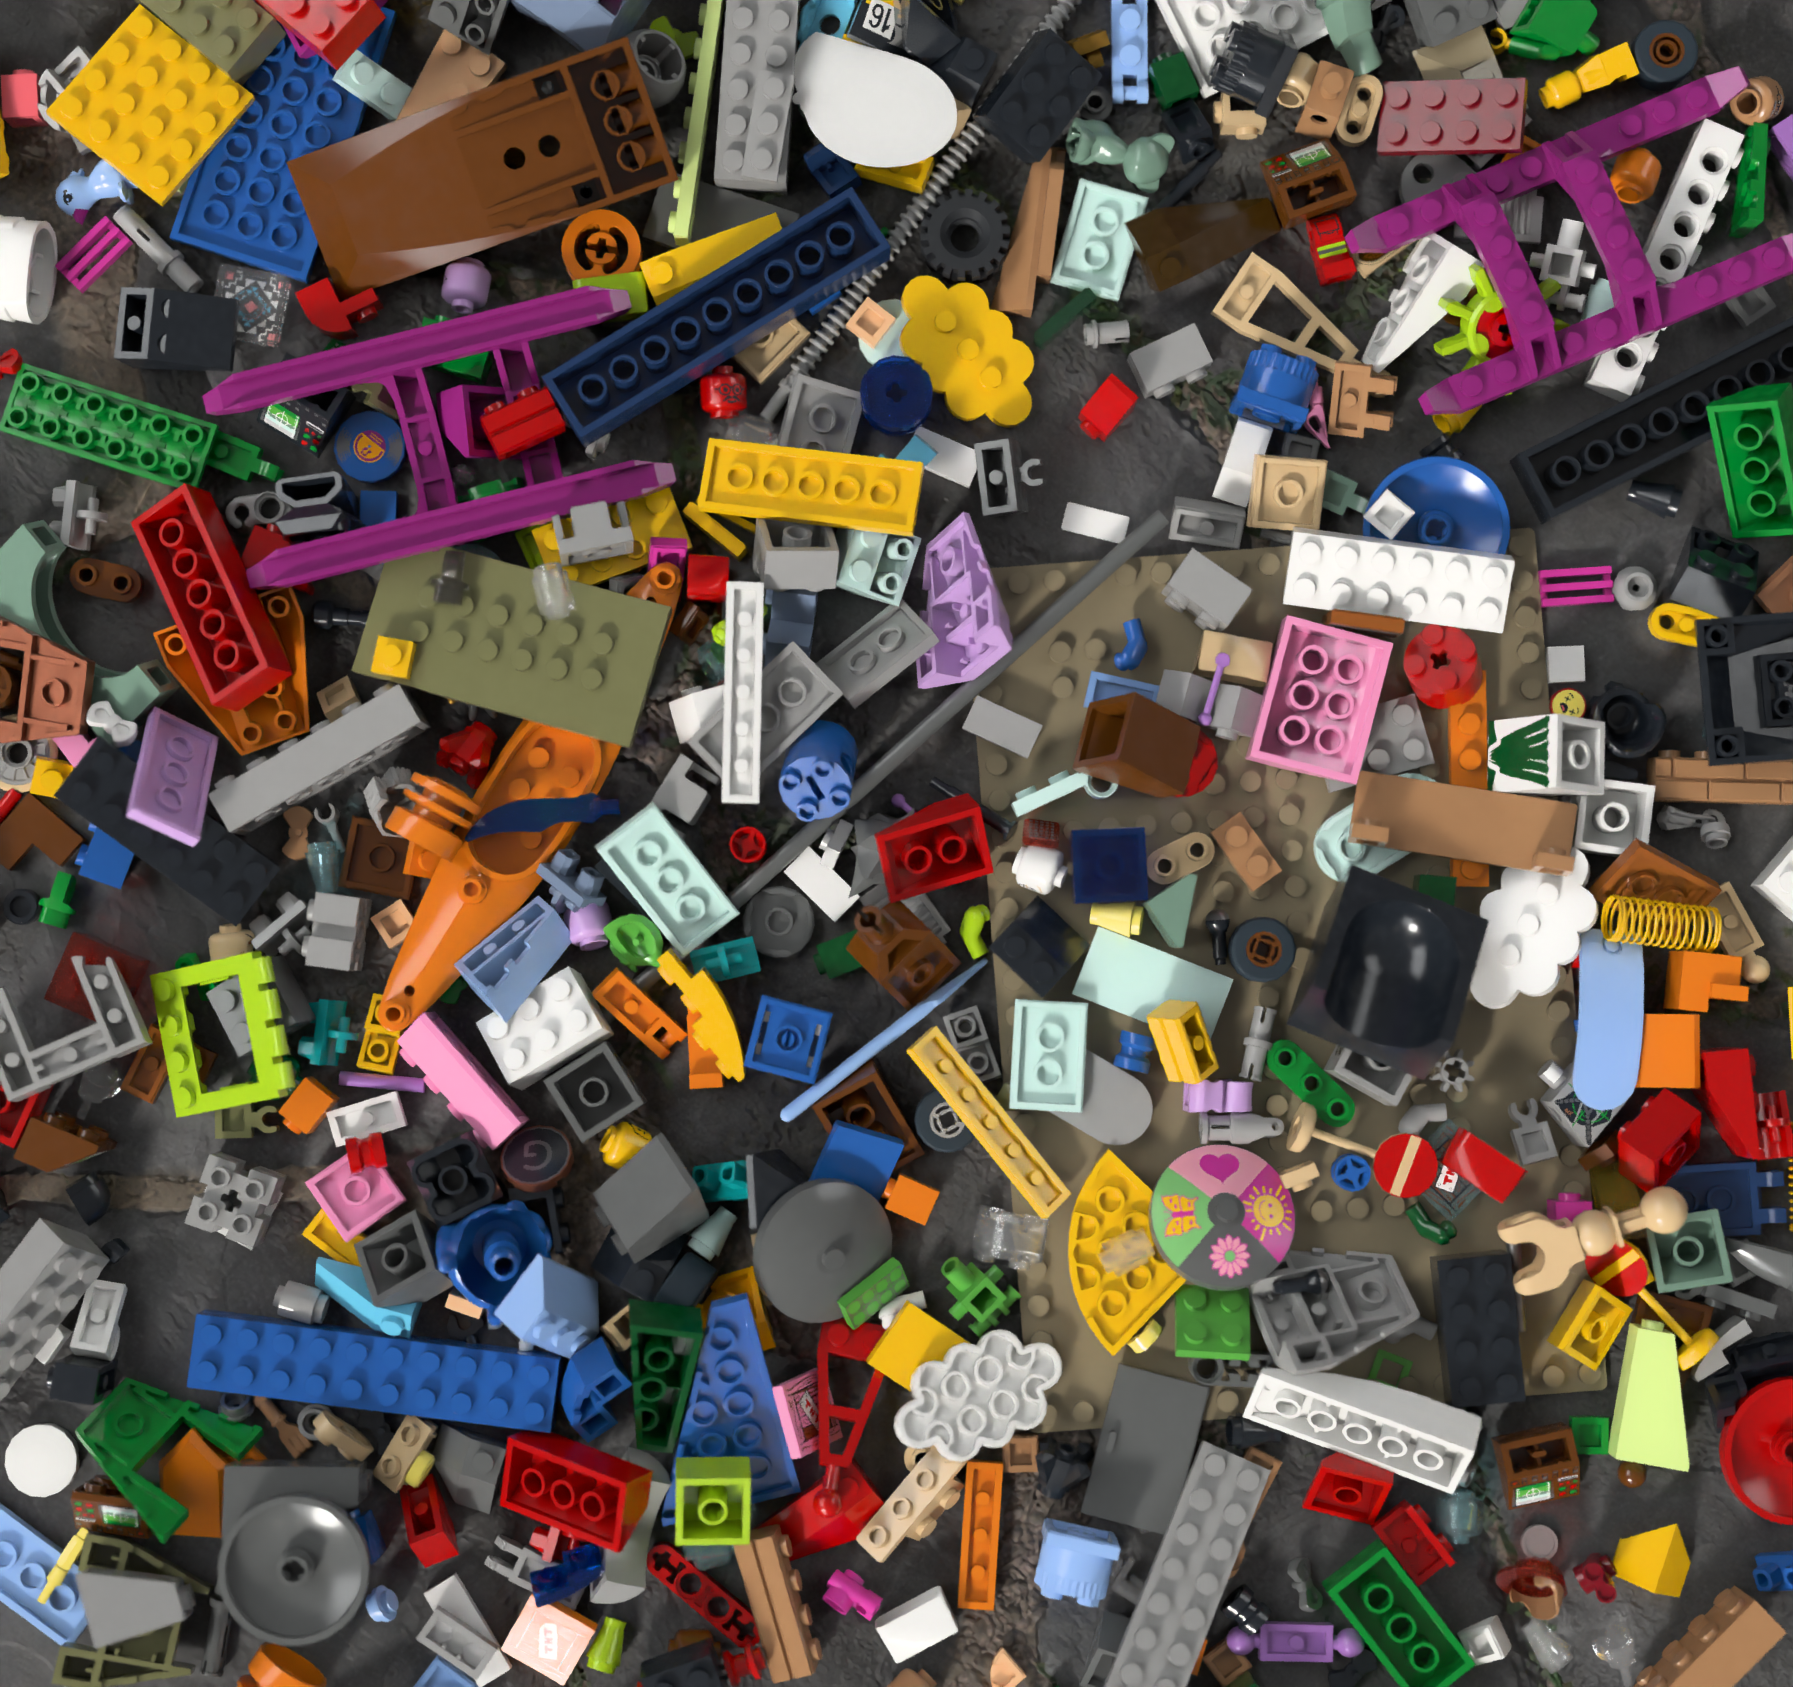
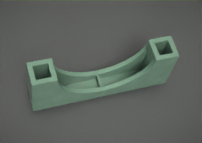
M44 520L22 524L0 548V615L86 657L66 635L58 619L53 602V574L57 561L66 549V546ZM158 659L138 664L129 672L110 670L95 663L91 706L96 702L108 701L116 715L123 720L135 722L139 728L147 720L151 709L154 706L159 708L180 686ZM91 726L96 737L101 735L114 744L112 735L107 733L103 727Z

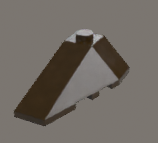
M1269 197L1155 208L1124 222L1151 290L1158 292L1190 279L1281 231Z

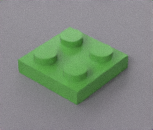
M1182 1284L1175 1292V1357L1249 1361L1251 1354L1249 1289L1242 1288L1226 1291L1208 1289L1198 1285Z

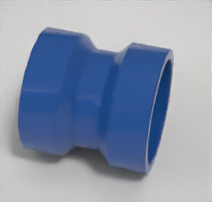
M1121 1030L1119 1038L1121 1050L1115 1055L1113 1065L1149 1074L1151 1063L1145 1056L1155 1049L1156 1043L1154 1038Z

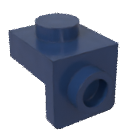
M822 143L813 147L803 156L812 177L830 200L850 187L854 190L863 184L860 176L846 159L829 150Z

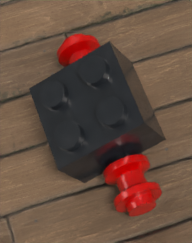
M710 1637L642 1661L640 1681L637 1682L636 1687H729L727 1679H729L732 1687L740 1686V1678L751 1674L756 1680L761 1679V1670L766 1669L767 1665L762 1649L760 1647L754 1649L751 1642L745 1644L743 1653L735 1656L729 1650L723 1651L724 1663L721 1664Z

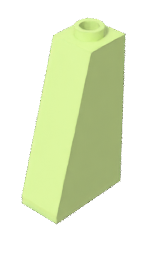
M1642 1319L1641 1325L1629 1323L1608 1453L1619 1460L1688 1472L1689 1456L1675 1334L1664 1329V1323L1659 1321Z

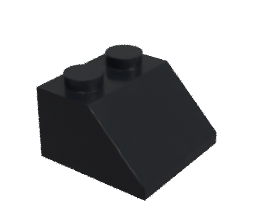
M1037 895L988 949L1040 998H1043L1073 966L1090 944Z

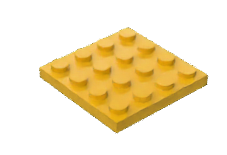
M139 4L50 105L46 112L50 118L159 205L164 207L253 104L255 97L238 82L235 83L197 49Z

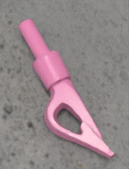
M1317 380L1309 402L1311 408L1309 409L1304 426L1321 441L1326 449H1330L1323 407V388L1318 386ZM1312 417L1316 418L1320 427L1318 432L1309 423Z

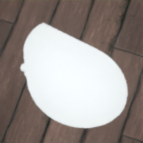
M820 32L810 35L796 53L794 75L797 93L793 95V103L800 105V109L804 112L808 125L814 135L825 147L840 157L857 164L872 167L907 166L936 154L951 139L957 125L955 99L945 82L926 66L903 56Z

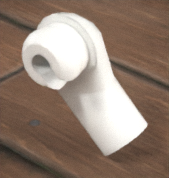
M923 1290L897 1296L881 1308L879 1319H882V1327L887 1330L906 1300L920 1309L927 1308Z

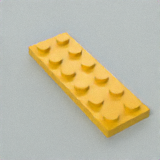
M709 438L697 508L701 512L914 537L924 464L923 462Z

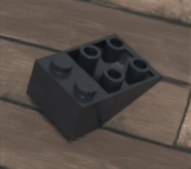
M121 287L114 359L134 369L233 372L240 301L232 298L159 288Z

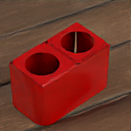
M688 554L687 602L689 600L692 603H726V583L729 581V557Z
M1460 1126L1438 1162L1501 1204H1503L1505 1199L1528 1172Z

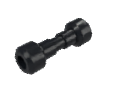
M317 600L312 606L311 623L315 628L328 630L334 625H358L365 628L370 610H364L363 612L353 611L350 608L336 607L332 601Z

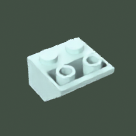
M837 528L835 539L839 548L836 587L849 593L899 606L922 538L915 535L912 537Z

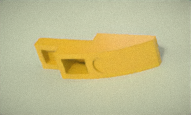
M669 948L658 957L657 961L660 966L657 968V971L669 985H672L674 982L684 993L680 996L681 1000L693 1014L697 1011L701 1013L702 1016L694 1021L692 1025L696 1030L692 1036L703 1050L706 1051L710 1048L719 1058L715 1063L720 1071L728 1079L734 1076L739 1083L746 1074L745 1066H743L745 1055L741 1035L727 999L705 966L693 975L675 952Z

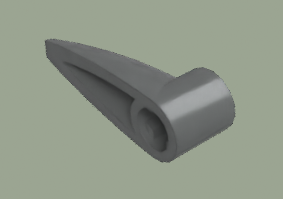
M1725 1236L1726 1249L1743 1266L1759 1277L1793 1292V1251Z

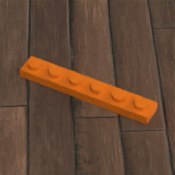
M1482 670V683L1473 698L1462 705L1459 703L1448 708L1449 784L1487 790L1486 670ZM1450 858V877H1457L1456 887H1489V864Z

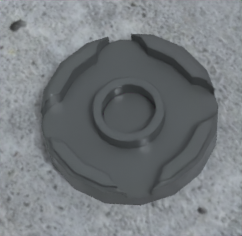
M784 886L768 887L757 893L747 904L743 916L744 933L746 937L753 936L756 949L761 954L774 958L789 957L801 951L810 941L815 927L814 912L808 900L798 891Z

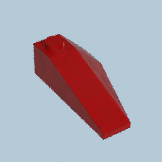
M854 1457L849 1469H841L837 1492L842 1498V1508L836 1516L823 1518L813 1508L815 1494L823 1489L824 1475L753 1529L758 1530L770 1525H780L782 1535L787 1534L791 1541L792 1556L789 1557L790 1561L856 1540V1537L884 1505L886 1500Z

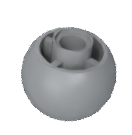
M640 29L625 35L624 37H628L653 109L663 107L675 99L685 81L686 63L680 47L668 35L654 29Z

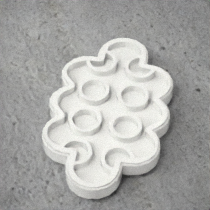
M1572 847L1570 857H1575L1573 872L1567 877L1507 867L1501 877V889L1487 894L1482 900L1480 916L1489 920L1470 990L1474 998L1483 1006L1491 1009L1503 1008L1511 1004L1519 992L1532 997L1543 996L1551 992L1560 978L1559 966L1574 961L1581 950L1579 934L1589 930L1596 923L1599 911L1594 896L1584 888L1590 877V864L1586 856L1577 848Z
M1001 1329L987 1332L979 1339L976 1345L970 1343L956 1344L948 1349L943 1362L929 1361L922 1363L915 1369L910 1381V1389L914 1400L907 1402L897 1412L894 1421L895 1433L901 1443L910 1448L923 1449L935 1445L941 1456L957 1462L970 1460L978 1453L981 1446L990 1448L1002 1447L1010 1441L1015 1429L1027 1430L1035 1428L1043 1421L1048 1405L1044 1391L1056 1384L1062 1375L1063 1364L1061 1356L1054 1347L1047 1343L1036 1342L1023 1346L1016 1335Z

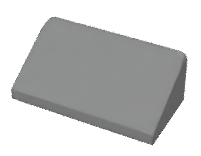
M1176 496L1168 539L1239 550L1246 519V509L1242 506Z

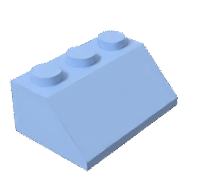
M538 1254L493 1314L521 1340L570 1359L572 1355L592 1343L599 1333L598 1282L592 1277Z

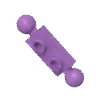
M1266 1621L1258 1630V1633L1248 1636L1238 1626H1235L1228 1632L1226 1638L1228 1648L1236 1655H1247L1254 1648H1258V1659L1260 1661L1333 1662V1650H1338L1345 1657L1353 1658L1360 1655L1365 1646V1640L1354 1628H1345L1337 1635H1333V1624L1331 1622Z

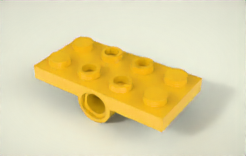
M670 487L644 498L625 502L634 540L633 553L562 567L553 522L531 530L547 574L596 586L607 581L609 582L611 577L638 573L642 568L647 567L651 537L687 539V552L693 550ZM617 504L608 506L612 528H621ZM572 518L560 519L564 539L574 537L571 525Z

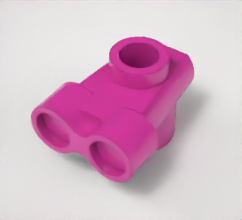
M837 1569L827 1582V1588L829 1589L823 1596V1600L837 1612L846 1615L853 1606L859 1614L869 1621L877 1613L883 1599L870 1589L864 1588L862 1586L864 1580L849 1569L844 1573Z

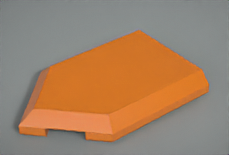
M194 1427L159 1461L160 1490L187 1508L189 1512V1517L172 1535L222 1538L224 1466L229 1463L220 1453L218 1455L214 1453L203 1441L204 1437Z

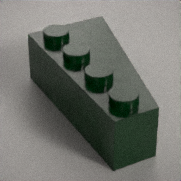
M628 1299L636 1448L673 1453L704 1335L701 1308Z

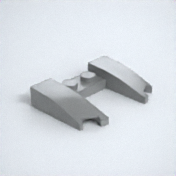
M74 956L71 958L97 1023L36 1050L7 989L0 988V1082L8 1101L19 1102L51 1088L52 1084L112 1058H120L153 1043L131 992L113 958L106 957L107 966L86 965L85 956Z

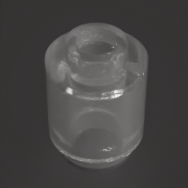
M552 562L534 568V577L531 581L539 613L548 616L550 620L569 616V610L575 607V601L568 573L566 570H563L562 564Z
M1141 1228L1135 1232L1133 1229H1130L1102 1243L1103 1252L1099 1253L1098 1257L1106 1273L1114 1272L1118 1278L1148 1263V1258L1155 1255V1252L1146 1233Z

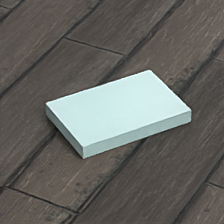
M1080 178L1050 283L1118 302L1134 250L1124 222L1144 214L1149 198Z
M1015 999L1009 1109L1082 1113L1088 1003Z

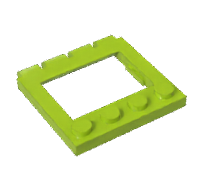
M254 951L149 975L176 1118L288 1096L287 1088L296 1087L291 1061L282 1063L281 1055L290 1054L284 1025L275 1026L274 1019L282 1018L277 988L268 990L267 983L276 981L271 956L262 957L261 951ZM234 975H238L258 1082L253 1084V1081L221 1087L220 1091L208 1092L207 1086L200 1080L201 1054L200 1050L193 1043L192 1035L196 1028L193 1014L187 1010L185 1001L189 994L188 986L199 983L200 986L233 979Z

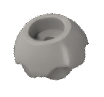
M1638 566L1622 569L1617 574L1612 587V594H1614L1616 601L1623 609L1628 611L1646 609L1653 603L1658 591L1657 582L1652 573ZM1634 585L1638 586L1637 592L1633 590Z

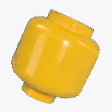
M620 1122L616 1126H609L601 1140L599 1151L603 1153V1161L606 1165L619 1170L652 1140V1136L649 1132L631 1123Z

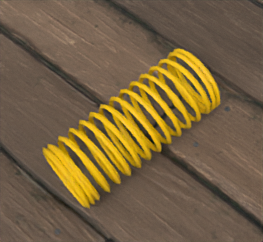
M1614 894L1606 900L1603 906L1601 931L1608 942L1621 941L1626 943L1628 941L1630 944H1644L1645 946L1651 944L1653 947L1660 946L1661 948L1667 947L1669 949L1674 947L1676 950L1682 948L1684 951L1689 949L1692 952L1697 950L1698 952L1712 953L1717 948L1721 939L1722 918L1719 910L1711 906L1705 907L1703 905L1681 904L1680 902L1674 903L1672 901L1644 900L1642 898H1628L1627 896L1621 897ZM1615 899H1617V901L1615 902V904H1614V906H1613V908H1612V911H1611L1610 920H1609V933H1608V914H1609V910H1610V907H1611V905H1612V902H1613ZM1629 902L1630 907L1627 911L1626 904ZM1635 903H1637V905H1638L1636 911H1634V904H1635ZM1644 904V905H1645V909H1644V911H1643V913H1642V908H1641V906ZM1619 905L1617 929L1613 935V917L1615 909ZM1652 905V906H1653V910H1652V912H1651V914H1650L1649 907ZM1658 906H1660V908H1661L1659 914H1658V912H1657V907H1658ZM1666 907H1668L1669 910H1668L1667 914L1665 915V910H1664V909H1665ZM1675 907L1676 912L1673 916L1672 909ZM1681 909L1684 910V913H1683L1682 916H1681V914H1680V910H1681ZM1689 910L1692 912L1690 917H1688ZM1698 910L1699 915H1698V917H1697V919H1696V914H1695V912ZM1710 911H1712L1714 913L1716 922L1715 934L1711 946L1708 949H1706L1709 946L1712 936V919L1709 913ZM1638 912H1639V926H1638V931H1637V934H1636V932H1635L1636 919H1637ZM1631 913V927L1628 934V920ZM1647 913V926L1643 937V925ZM1655 914L1654 932L1651 937V922ZM1662 915L1663 925L1661 935L1659 938L1658 929L1660 918ZM1670 915V930L1666 940V927ZM1678 916V930L1674 941V925ZM1708 916L1709 933L1704 946L1705 919ZM1684 918H1686L1685 935H1684V938H1683V941H1682V939H1681L1682 924H1683ZM1693 918V934L1689 943V928Z

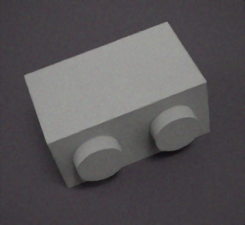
M1195 323L1129 353L1127 362L1145 399L1152 395L1156 399H1160L1175 391L1174 385L1184 380L1191 384L1208 375L1206 370L1213 363Z

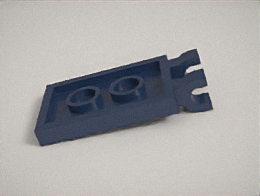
M1755 1161L1685 1164L1664 1186L1677 1190L1685 1198L1688 1213L1718 1209L1724 1236L1761 1235V1223L1787 1222L1785 1207L1780 1205L1762 1206L1761 1187L1784 1186L1783 1171L1778 1169L1756 1171Z

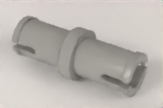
M1254 1006L1253 1009L1254 1013L1249 1036L1244 1037L1243 1041L1246 1049L1238 1076L1249 1080L1251 1068L1254 1065L1251 1079L1257 1082H1262L1267 1051L1272 1050L1273 1043L1270 1042L1275 1015H1277L1276 1010L1267 1008L1265 1019L1262 1023L1265 1009L1261 1006Z

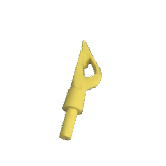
M82 1527L63 1550L57 1563L46 1577L48 1583L37 1599L40 1603L45 1604L55 1587L61 1586L68 1571L82 1553L86 1533L89 1532L88 1529Z

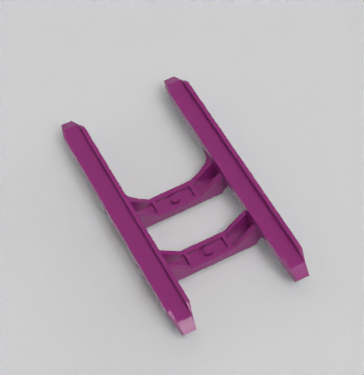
M1736 66L1705 76L1580 130L1570 131L1561 138L1551 142L1546 141L1535 149L1483 171L1468 174L1464 179L1442 185V188L1378 214L1350 230L1344 238L1351 253H1388L1449 226L1458 224L1474 243L1504 308L1514 350L1450 376L1425 391L1418 398L1425 415L1464 413L1793 274L1792 233L1675 282L1656 286L1657 279L1602 164L1603 161L1717 114L1732 99L1751 85L1743 68ZM1556 181L1571 196L1578 207L1605 265L1614 303L1613 308L1557 332L1554 330L1555 322L1501 208V205Z
M588 285L234 373L204 394L202 397L206 413L218 416L247 412L355 384L381 383L387 388L394 401L416 483L418 507L414 515L277 549L262 561L246 570L250 588L266 590L291 587L430 551H440L442 548L463 545L465 542L537 524H547L546 522L552 521L553 515L559 514L560 519L571 518L570 509L572 507L601 501L606 502L608 507L616 505L617 502H628L644 498L671 487L677 481L672 463L631 460L564 477L553 437L520 452L527 487L459 504L428 379L422 369L423 367L493 350L507 404L517 400V394L528 387L536 385L538 390L541 389L528 341L596 325L624 315L632 308L628 291Z

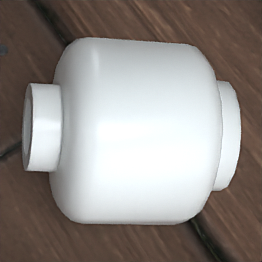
M1033 842L1028 847L1022 846L1013 864L1012 873L1016 874V881L1020 886L1046 895L1053 890L1054 886L1062 887L1069 868L1063 866L1064 856L1061 851L1039 842Z

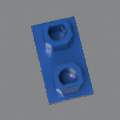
M1793 1549L1790 1551L1762 1552L1754 1556L1758 1567L1753 1570V1576L1759 1591L1793 1590Z

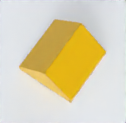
M1583 1279L1546 1341L1596 1371L1633 1309L1600 1286Z

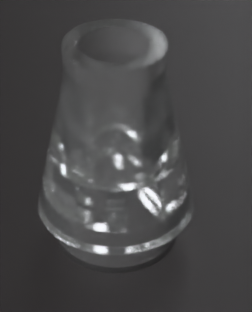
M1533 1618L1521 1628L1541 1668L1546 1667L1550 1674L1560 1670L1573 1659L1574 1656L1569 1651L1571 1646L1542 1620Z

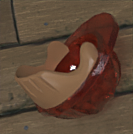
M1537 1556L1525 1557L1518 1560L1514 1566L1502 1568L1496 1573V1584L1499 1588L1510 1595L1512 1603H1523L1534 1618L1550 1620L1558 1615L1568 1589L1562 1572L1549 1559Z

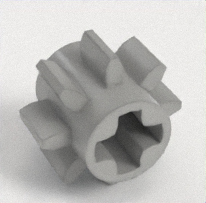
M1457 1049L1453 1057L1447 1051L1436 1064L1435 1073L1429 1076L1430 1080L1439 1079L1442 1081L1440 1085L1441 1091L1446 1092L1450 1084H1453L1457 1092H1462L1463 1086L1461 1083L1465 1080L1474 1081L1475 1078L1469 1075L1468 1067L1473 1066L1475 1063L1474 1061H1464L1461 1059L1463 1050ZM1446 1064H1454V1068L1459 1070L1457 1077H1449V1073L1444 1070Z

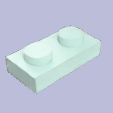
M357 49L337 70L332 79L390 120L397 119L412 90L407 84Z

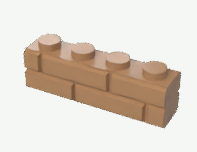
M1661 750L1658 751V757L1647 760V785L1655 786L1653 802L1793 805V762L1708 767L1707 751H1695L1694 758L1681 757V751Z
M778 1524L762 1527L758 1530H750V1545H733L772 1682L779 1683L791 1680L792 1678L812 1675L816 1671L819 1663L818 1660L822 1659V1650L818 1638H812L809 1626L812 1625L810 1607L807 1603L802 1604L799 1595V1591H802L800 1573L798 1569L792 1570L789 1557L792 1556L790 1538L787 1534L782 1535L780 1525Z

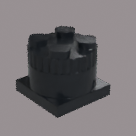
M1244 20L1240 21V23L1232 21L1224 36V42H1227L1223 55L1217 54L1211 64L1208 74L1212 76L1210 83L1213 84V89L1252 105L1255 114L1267 118L1299 52L1292 35L1280 30L1277 35Z

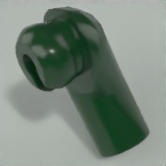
M1420 1202L1414 1203L1405 1210V1213L1421 1237L1439 1245H1446L1450 1243V1239L1457 1236V1229L1451 1221L1444 1220L1440 1225L1433 1222Z

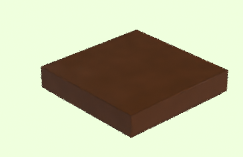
M352 815L338 886L411 900L416 876L403 874L409 840L406 838L383 836L373 819Z

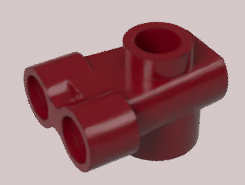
M1592 1553L1584 1562L1572 1568L1578 1583L1587 1595L1595 1591L1597 1599L1602 1603H1611L1615 1600L1616 1586L1612 1577L1617 1575L1618 1572L1607 1554L1601 1556L1600 1553Z

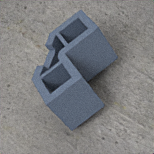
M766 589L765 604H771L772 607L768 633H763L762 655H765L764 668L792 641L810 658L818 592L806 589H788L783 592H776Z

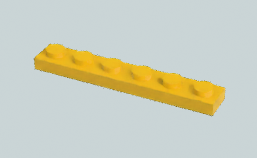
M931 1027L906 1052L1041 1219L1048 1218L1072 1193L938 1027Z

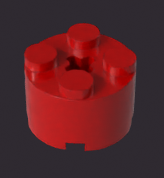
M1436 624L1428 625L1411 640L1405 651L1403 666L1410 685L1417 698L1430 707L1448 709L1449 706L1459 703L1462 705L1472 699L1481 686L1483 678L1482 665L1476 647L1471 638L1460 629Z

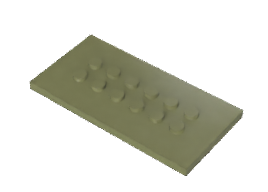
M446 547L440 549V551H430L384 563L352 671L364 676L397 685L400 684L404 687L632 749L673 609L666 605ZM378 636L412 641L417 644L410 680L371 672Z

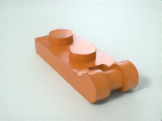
M618 967L591 992L592 996L662 1060L671 1053L669 1049L677 1041L682 1042L688 1036V1032L676 1020L670 1017ZM663 1026L667 1031L658 1039L654 1034Z

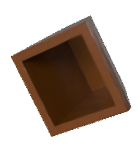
M1137 692L1089 702L1072 769L1158 798L1184 794L1189 782V772L1193 756L1197 749L1200 726Z

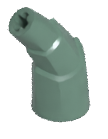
M1315 0V6L1321 10L1335 50L1341 52L1349 69L1355 71L1354 77L1364 75L1383 63L1372 36L1374 32L1372 4L1375 0Z

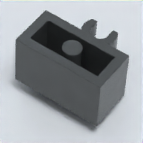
M1010 438L974 444L983 516L1001 517L1029 512L1025 483L1034 487L1046 484V479H1033L1031 476V470L1035 466L1044 465V461L1029 459L1023 464L1020 441Z

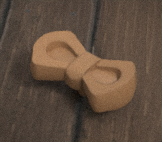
M293 806L282 815L290 827L288 832L290 838L281 850L285 856L297 861L307 858L312 853V848L307 840V828L313 818V813L304 806Z

